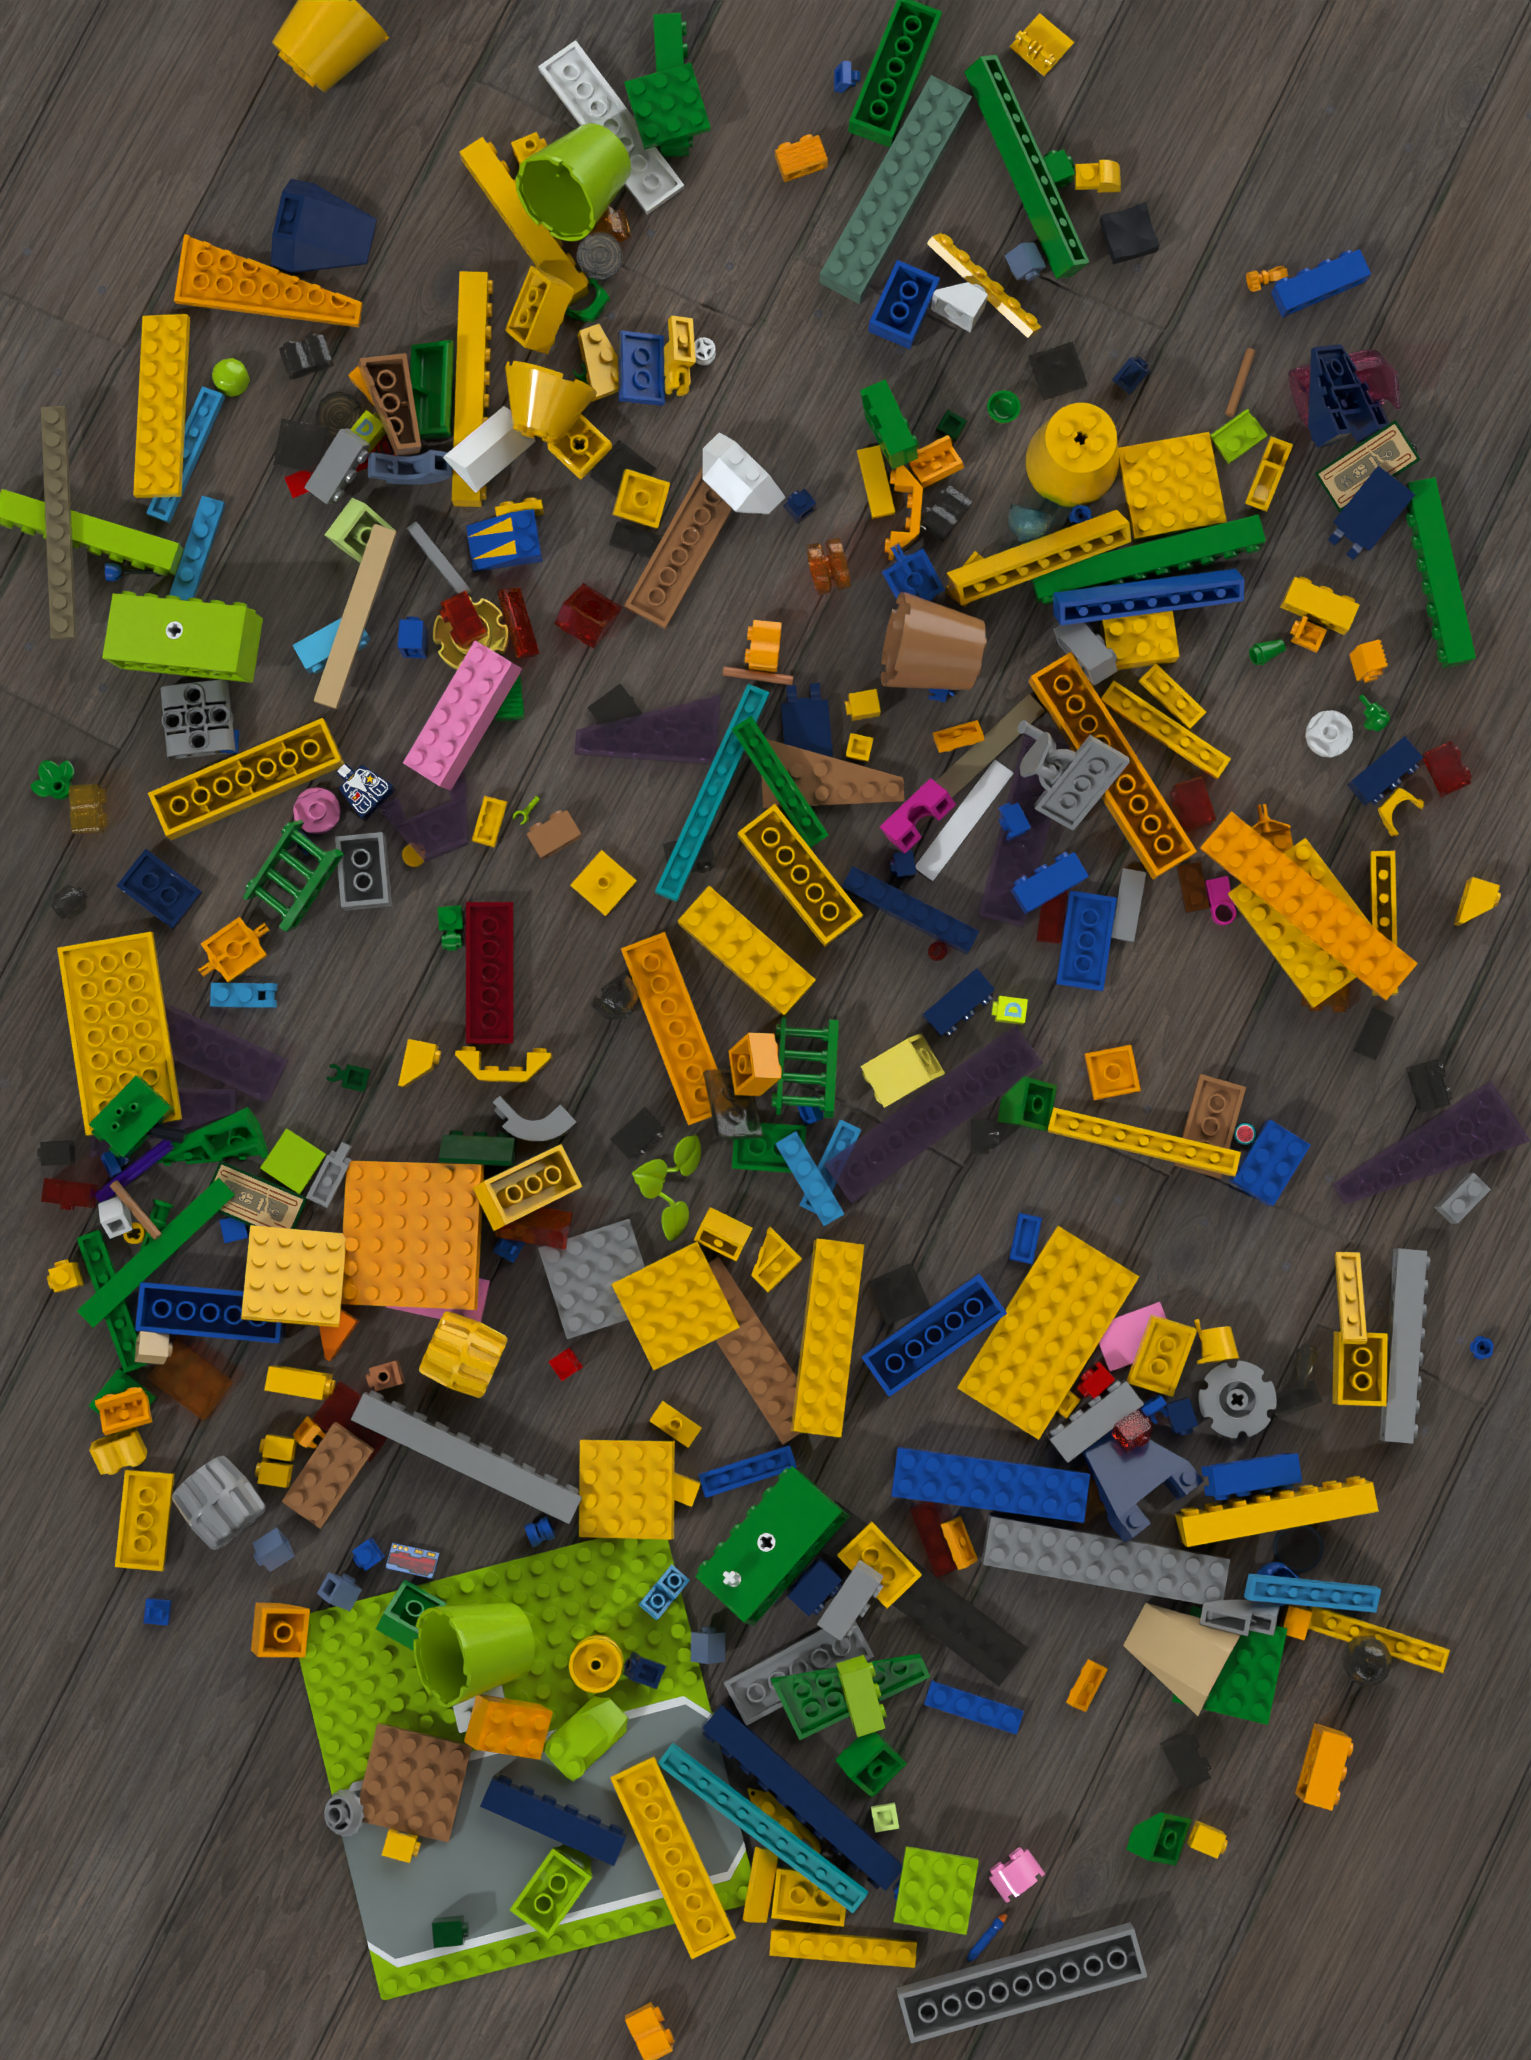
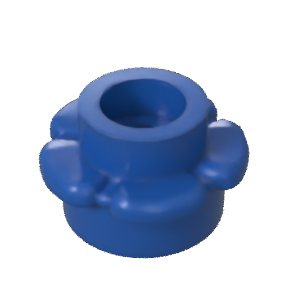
M1084 505L1074 506L1069 514V520L1074 525L1092 519L1091 510Z
M1477 1336L1474 1342L1470 1344V1351L1473 1352V1356L1477 1359L1489 1358L1493 1354V1342L1484 1336Z

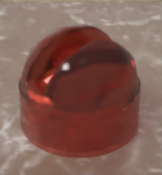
M934 942L928 948V956L933 961H941L947 954L946 946L941 942ZM940 945V946L942 947V950H941V951L939 952V954L935 957V956L932 955V954L936 951V949H937L938 946Z

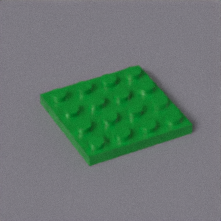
M1192 1605L1190 1615L1201 1618L1202 1608ZM1276 1625L1274 1636L1249 1630L1248 1636L1241 1635L1202 1709L1268 1725L1287 1628ZM1173 1694L1172 1702L1185 1705L1175 1694Z

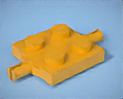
M238 917L201 943L207 952L209 962L199 968V972L205 977L216 969L228 983L232 982L268 956L262 948L259 938L270 931V929L263 923L255 930L247 927L241 917Z

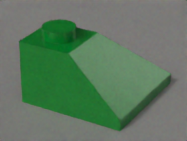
M1023 1077L1001 1098L997 1122L1048 1132L1057 1085Z
M1160 1812L1134 1826L1129 1836L1126 1850L1148 1861L1176 1866L1192 1819Z

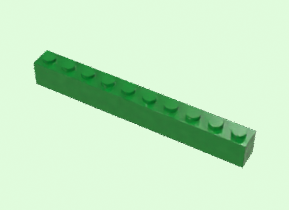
M980 56L964 73L1056 279L1072 277L1090 262L998 56Z
M1258 514L1095 555L1033 578L1030 581L1036 603L1043 602V605L1053 603V593L1123 584L1129 580L1138 582L1146 580L1147 576L1153 574L1157 576L1167 575L1170 573V570L1179 568V571H1184L1192 568L1193 564L1197 563L1208 565L1215 562L1216 558L1224 557L1226 560L1237 557L1240 552L1247 551V554L1258 552L1261 550L1260 547L1265 544L1266 539Z

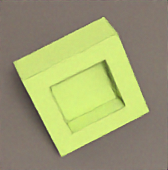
M895 1802L871 1806L875 1833L899 1829Z

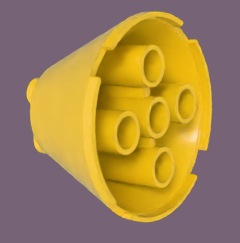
M509 361L506 363L505 370L512 429L521 432V435L527 438L534 439L537 436L542 438L544 442L555 444L556 440L596 397L597 391L593 387L577 379L574 382L562 379L563 374L525 362L513 361L512 365H509Z

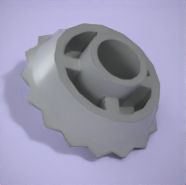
M340 1789L337 1793H333L325 1806L324 1817L327 1826L343 1838L345 1836L351 1837L352 1834L358 1833V1828L362 1826V1819L364 1818L362 1811L364 1807L355 1792H350L348 1789Z

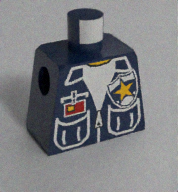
M344 764L337 771V775L345 781L340 786V791L364 821L396 790L391 783L363 765L354 771L348 764Z

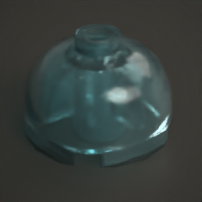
M1011 503L1007 522L1011 532L1018 535L1017 540L1028 543L1048 535L1053 527L1056 516Z

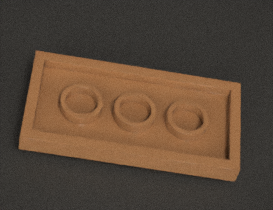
M1199 1074L1181 1138L1229 1149L1246 1087ZM1174 1163V1166L1218 1179L1222 1177L1221 1173Z
M337 1422L333 1423L281 1502L321 1529L375 1449Z

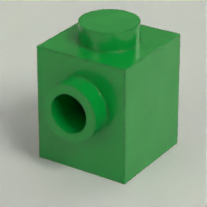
M1064 149L1058 152L1057 150H1052L1046 153L1043 159L1056 188L1058 189L1073 183L1075 172L1071 156H1067Z

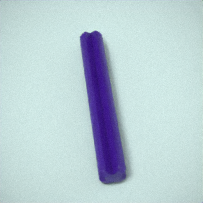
M162 1140L99 1189L95 1193L97 1200L102 1203L113 1197L116 1193L110 1185L114 1181L118 1180L124 1188L172 1151L174 1148L172 1143L167 1140Z

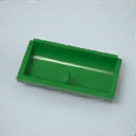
M452 340L411 345L410 379L420 440L442 439L451 436L455 343Z

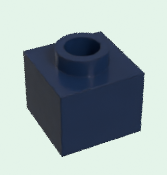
M913 850L906 853H894L893 860H889L891 874H896L897 880L915 877L916 867Z

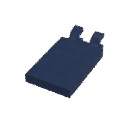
M1378 465L1333 521L1338 527L1329 537L1328 541L1336 545L1344 535L1354 543L1346 554L1354 560L1364 547L1369 551L1373 548L1415 494Z
M810 683L811 698L797 699L796 685H787L788 703L781 704L784 744L833 758L828 700H821L820 683Z

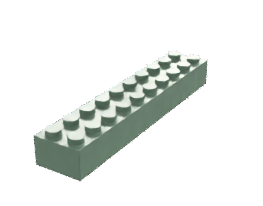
M932 75L930 76L822 268L819 283L858 304L862 302L970 108L972 96Z

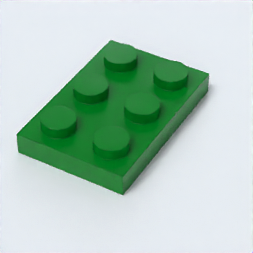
M735 1121L732 1169L792 1173L775 1143L797 1132L805 1146L806 1126Z

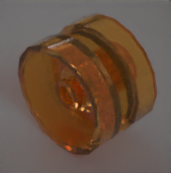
M839 537L826 540V555L818 542L806 545L810 575L819 596L831 592L832 584L830 577H832L834 585L838 590L851 588L848 565Z

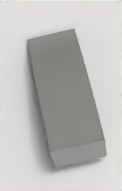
M1252 1600L1203 1603L1200 1625L1248 1636L1249 1630L1274 1636L1280 1605Z

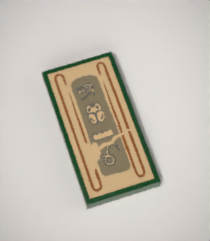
M1394 420L1317 471L1315 475L1340 513L1378 465L1391 476L1396 477L1419 462L1421 458L1397 420Z
M222 1161L219 1162L209 1184L210 1186L217 1178H220L236 1194L218 1212L249 1226L295 1229L308 1201L302 1195Z

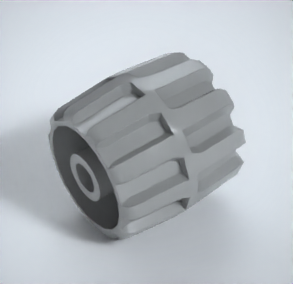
M225 1456L216 1457L196 1470L178 1486L172 1495L173 1502L188 1525L213 1550L226 1546L234 1537L240 1536L246 1527L256 1522V1519L264 1513L266 1508L250 1481Z

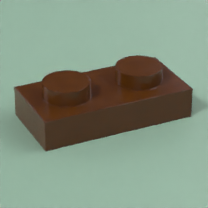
M1201 862L1177 866L1185 913L1209 909Z

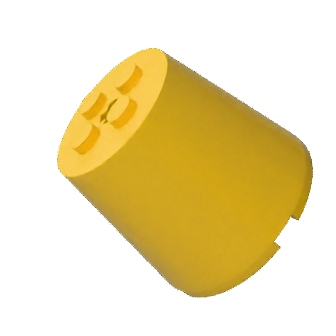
M298 0L274 37L272 44L280 51L278 56L290 65L299 77L304 79L311 87L317 86L326 93L384 44L389 37L385 30L356 0Z
M1073 403L1058 410L1036 431L1030 440L1026 452V471L1035 490L1043 498H1047L1063 507L1086 506L1103 497L1115 481L1119 467L1115 425L1105 411L1089 403ZM1076 439L1084 441L1083 445H1080V442L1076 443Z

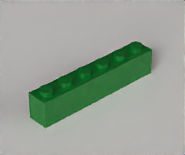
M681 13L653 14L656 72L684 65V58H688L687 43L683 44L682 36H687L686 21H681ZM693 136L661 145V155L663 157L689 156V148L693 147Z

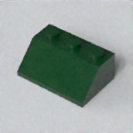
M449 1130V1135L442 1136L438 1162L445 1164L514 1167L516 1139L511 1138L510 1133H497L496 1137H487V1132H473V1136H463V1131Z

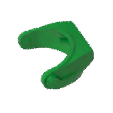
M592 277L591 279L588 278V281L597 291L594 302L588 308L580 311H574L567 307L565 314L568 317L581 322H595L603 312L605 304L610 302L609 295Z

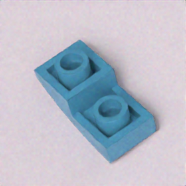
M670 1565L638 1605L655 1620H658L690 1580L677 1568Z

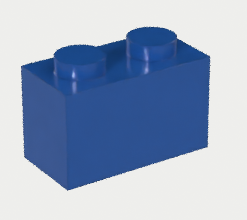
M412 616L406 617V620H399L398 649L403 658L427 659L428 629L425 623L420 621V618Z

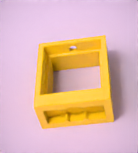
M273 1365L268 1367L264 1390L324 1400L328 1399L330 1394L333 1395L336 1381L332 1380L333 1374Z

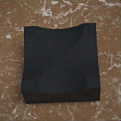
M1146 202L1126 210L1101 215L1099 222L1113 265L1158 251L1160 245L1151 223Z

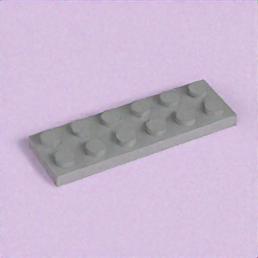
M858 1625L851 1636L845 1635L842 1641L821 1628L725 1680L724 1685L747 1726L783 1706L770 1678L837 1667L836 1663L864 1655L866 1661L874 1657V1654Z

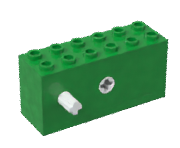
M793 1466L790 1469H784L778 1476L779 1481L774 1487L770 1486L762 1494V1501L758 1505H753L747 1511V1518L741 1524L737 1523L729 1533L731 1536L726 1542L722 1541L716 1546L713 1551L715 1554L709 1561L705 1560L697 1569L698 1574L695 1576L741 1621L752 1626L757 1624L850 1517L806 1475Z

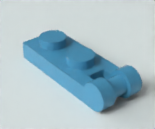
M211 983L210 1007L277 1008L275 992H277L278 984ZM260 992H265V1000H259Z

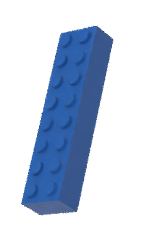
M897 1446L891 1496L1084 1523L1090 1474L1088 1472Z

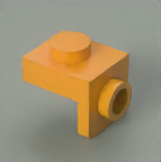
M1305 616L1300 621L1295 620L1290 631L1293 634L1290 642L1317 653L1327 629L1308 622V617Z

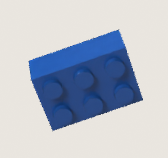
M897 260L869 321L868 332L911 350L932 303L933 293L938 289L940 278Z
M1266 1120L1239 1162L1236 1176H1231L1228 1181L1265 1205L1274 1206L1311 1145L1274 1121Z

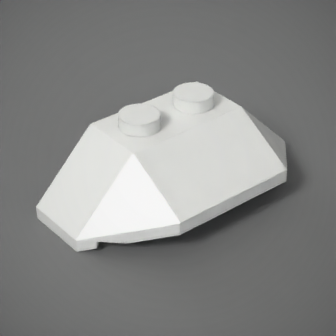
M719 432L703 448V480L735 512L769 515L786 498L771 476L732 439Z

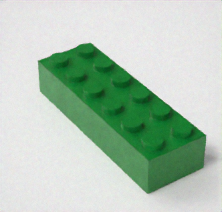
M897 0L850 117L849 133L886 147H891L941 24L942 11L913 0Z

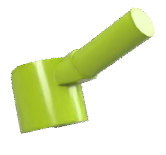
M535 796L523 811H516L514 813L513 820L522 813L524 820L520 825L526 824L529 820L528 814L540 799Z

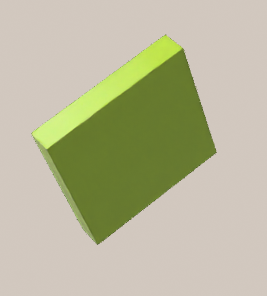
M286 1128L260 1169L298 1194H302L327 1154Z

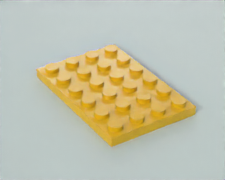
M1306 838L1283 853L1371 925ZM1241 883L1228 893L1230 899L1312 1008H1315L1357 978L1244 884Z

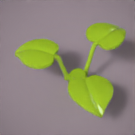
M696 1134L683 1138L677 1144L674 1151L675 1167L667 1168L663 1160L655 1159L643 1164L632 1172L635 1183L639 1185L644 1197L653 1199L659 1195L669 1202L670 1206L666 1207L662 1213V1228L666 1238L671 1242L675 1241L684 1231L689 1220V1209L685 1202L678 1201L675 1203L674 1200L661 1192L665 1182L664 1178L667 1172H677L680 1170L683 1176H688L696 1170L701 1158V1144Z

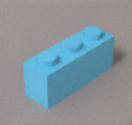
M342 618L292 645L309 674L313 672L317 674L325 669ZM364 630L357 651L365 648L368 645L367 642L371 640L366 630Z

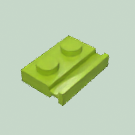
M1246 409L1210 435V439L1228 464H1231L1268 436L1255 417H1252L1249 413V409Z

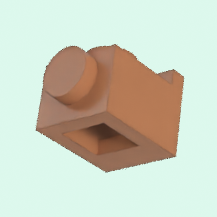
M399 1360L369 1368L370 1373L366 1374L368 1385L370 1388L374 1387L375 1392L405 1383ZM381 1372H385L388 1375L386 1381L380 1380L379 1375Z

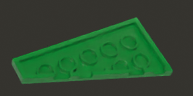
M920 1653L871 1661L876 1673V1677L872 1678L873 1683L878 1684L881 1692L878 1702L931 1677ZM837 1667L770 1678L799 1740L850 1716Z

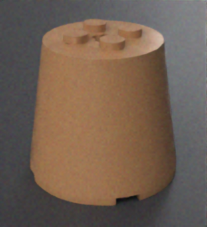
M901 592L896 599V603L899 604L897 610L892 609L886 630L881 664L886 665L885 672L881 673L882 685L899 688L970 690L977 676L980 675L983 652L986 648L987 639L985 638L984 621L912 594Z

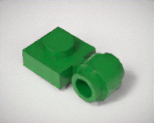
M462 906L438 907L439 931H447L446 935H442V948L447 949V951H457L458 948H462V936L455 932L457 930H464Z

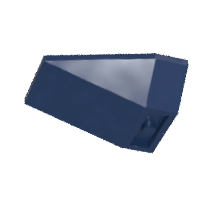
M290 179L282 191L272 234L271 267L297 273L367 265L377 219L314 183Z

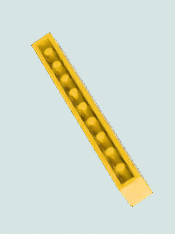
M459 272L454 447L489 419V417H485V408L490 407V395L486 394V385H490L491 381L490 371H487V363H491V348H487L488 340H492V326H488V317L493 316V304L489 303V295H493L494 284L493 280L489 279L488 272ZM453 469V505L482 507V500L487 498L486 485L475 493Z

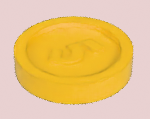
M411 843L403 849L402 858L408 866L418 867L424 863L426 852L420 844Z

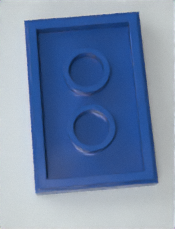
M620 330L617 333L619 401L663 406L665 404L664 335Z

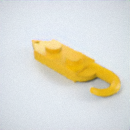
M748 1787L749 1797L754 1805L800 1840L804 1838L812 1846V1849L820 1854L821 1846L817 1837L790 1810L782 1806L770 1791L767 1792Z

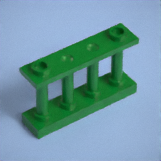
M302 820L289 822L284 826L281 831L282 837L257 876L248 882L245 887L247 891L242 897L245 900H249L258 896L280 913L283 921L279 927L285 932L297 928L345 855L339 849L324 852L299 832L304 824ZM293 840L319 859L318 862L320 864L316 870L312 871L287 851ZM281 858L306 878L307 884L304 888L299 889L275 870ZM269 877L294 896L295 902L292 907L287 908L263 888Z
M782 1017L781 1024H776V1039H780L779 1065L782 1068L781 1079L778 1080L777 1093H772V1107H776V1115H781V1105L820 1107V1110H824V1118H833L839 1020L829 1019V1026L824 1027V1029L786 1027V1017ZM785 1037L823 1039V1041H828L827 1050H823V1052L785 1050ZM784 1059L822 1061V1064H826V1073L822 1072L821 1075L783 1073ZM783 1082L821 1084V1087H825V1095H820V1098L782 1095Z

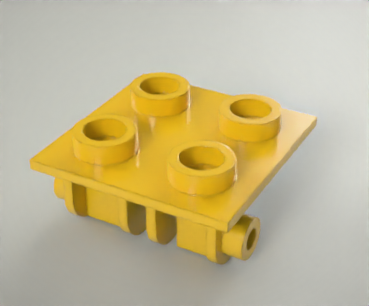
M1039 13L1023 32L1020 30L1016 34V40L1009 48L1041 75L1045 76L1071 48L1074 42Z

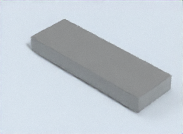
M1122 869L1111 939L1134 942L1146 872Z

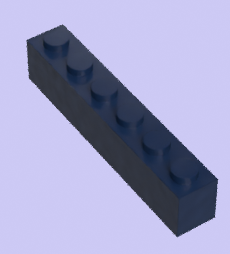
M852 866L841 887L846 894L966 955L979 933V930Z
M501 1774L499 1777L493 1776L480 1807L612 1866L615 1865L627 1834L623 1833V1828L614 1824H610L609 1827L601 1823L599 1817L588 1814V1816L578 1813L579 1809L572 1805L566 1804L564 1807L556 1803L557 1799L544 1794L542 1797L534 1793L535 1790L527 1785L522 1784L519 1787L513 1784V1780Z

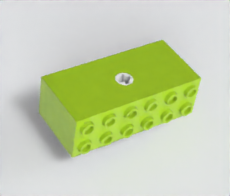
M122 591V594H112L102 656L104 660L125 670L253 683L263 618L256 614L255 610L247 608V604L233 602V605H225V602L219 600H211L210 603H205L198 598H188V601L171 595H167L166 599L158 598V595L144 593V596H136V593L130 591Z

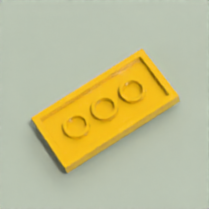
M125 1470L115 1567L153 1571L165 1570L174 1473Z

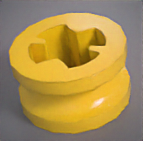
M132 1223L134 1229H140L141 1233H138L140 1237L138 1239L135 1237L130 1238L129 1233H132L130 1231L124 1233L123 1236L128 1243L139 1244L143 1242L146 1229L140 1223Z

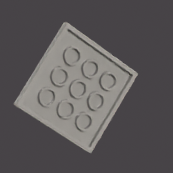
M630 1219L538 1248L567 1339L628 1320L611 1284L645 1267Z

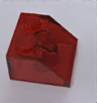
M583 583L563 603L554 624L594 649L605 637L623 607Z

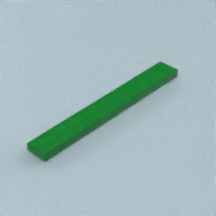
M217 1178L161 1231L162 1236L157 1240L152 1239L89 1298L77 1312L94 1328L140 1285V1282H143L236 1194L220 1178Z

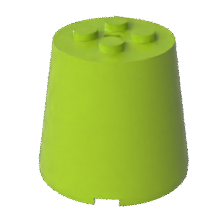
M587 123L526 158L519 166V173L515 181L518 197L523 208L538 226L542 224L551 231L550 235L558 239L578 241L592 231L629 179L631 161L625 146L613 132L601 125Z
M514 1603L432 1607L424 1610L417 1620L416 1627L419 1631L418 1638L414 1639V1656L418 1674L429 1696L434 1695L438 1699L437 1704L443 1707L458 1705L527 1674L533 1665L535 1642L532 1628L525 1613Z

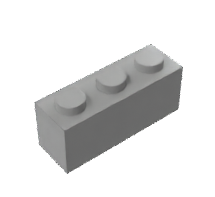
M349 428L340 429L304 488L325 504L339 502L345 494V486L355 478L357 474L355 470L358 465L367 459L369 455L368 449L371 445Z
M1089 622L1059 625L1053 629L1058 645L1066 654L1070 652L1073 654L1086 677L1093 685L1118 671L1115 663L1117 661L1116 654L1111 648L1107 649L1105 647V643L1099 634L1095 635Z
M859 1560L817 1625L840 1641H842L845 1635L850 1637L858 1625L854 1622L858 1615L863 1618L870 1605L867 1602L870 1597L876 1598L883 1588L880 1582L884 1576Z

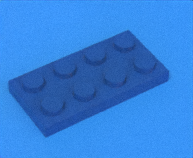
M1069 891L1056 985L1104 991L1116 897Z

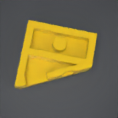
M771 1227L767 1229V1235L751 1274L768 1293L803 1260Z

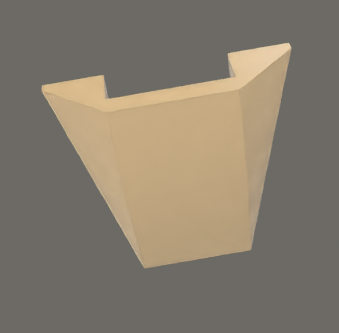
M1145 1603L1123 1646L1199 1716L1212 1687L1241 1634L1200 1625L1201 1618Z

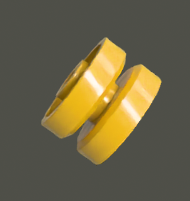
M598 1634L587 1636L578 1642L570 1656L569 1671L571 1678L584 1691L592 1693L607 1691L616 1684L621 1676L624 1664L622 1650L608 1636ZM594 1660L600 1662L601 1665L598 1668L592 1666Z

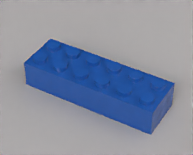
M976 1274L860 1357L890 1397L1002 1318L1007 1312L981 1275Z
M140 1282L135 1331L284 1343L286 1323L241 1319L244 1291Z

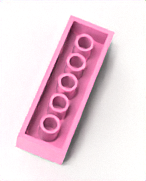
M474 641L403 764L438 786L451 791L522 668L483 644Z

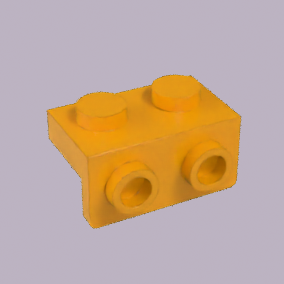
M948 435L935 440L921 449H917L918 459L909 462L911 472L923 488L964 468L963 461L954 450L951 438Z
M129 1388L125 1392L115 1395L108 1394L101 1399L95 1400V1406L100 1412L102 1432L105 1436L152 1422L149 1399L142 1388Z

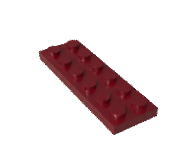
M466 902V1044H514V902Z

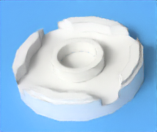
M1338 711L1319 712L1309 721L1306 727L1305 737L1307 744L1314 753L1322 757L1332 758L1339 756L1349 748L1353 740L1352 724L1345 715Z

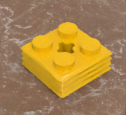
M582 414L556 440L555 444H547L548 450L579 479H583L612 449L611 441ZM578 443L581 445L582 443H584V449L576 450L575 444Z

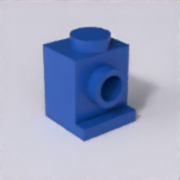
M1008 802L998 808L1001 817L998 821L1003 831L1008 830L1009 832L1006 836L1007 841L1031 829L1019 803L1012 805L1011 802Z
M372 1537L352 1550L354 1554L353 1560L359 1568L363 1567L365 1571L385 1557Z

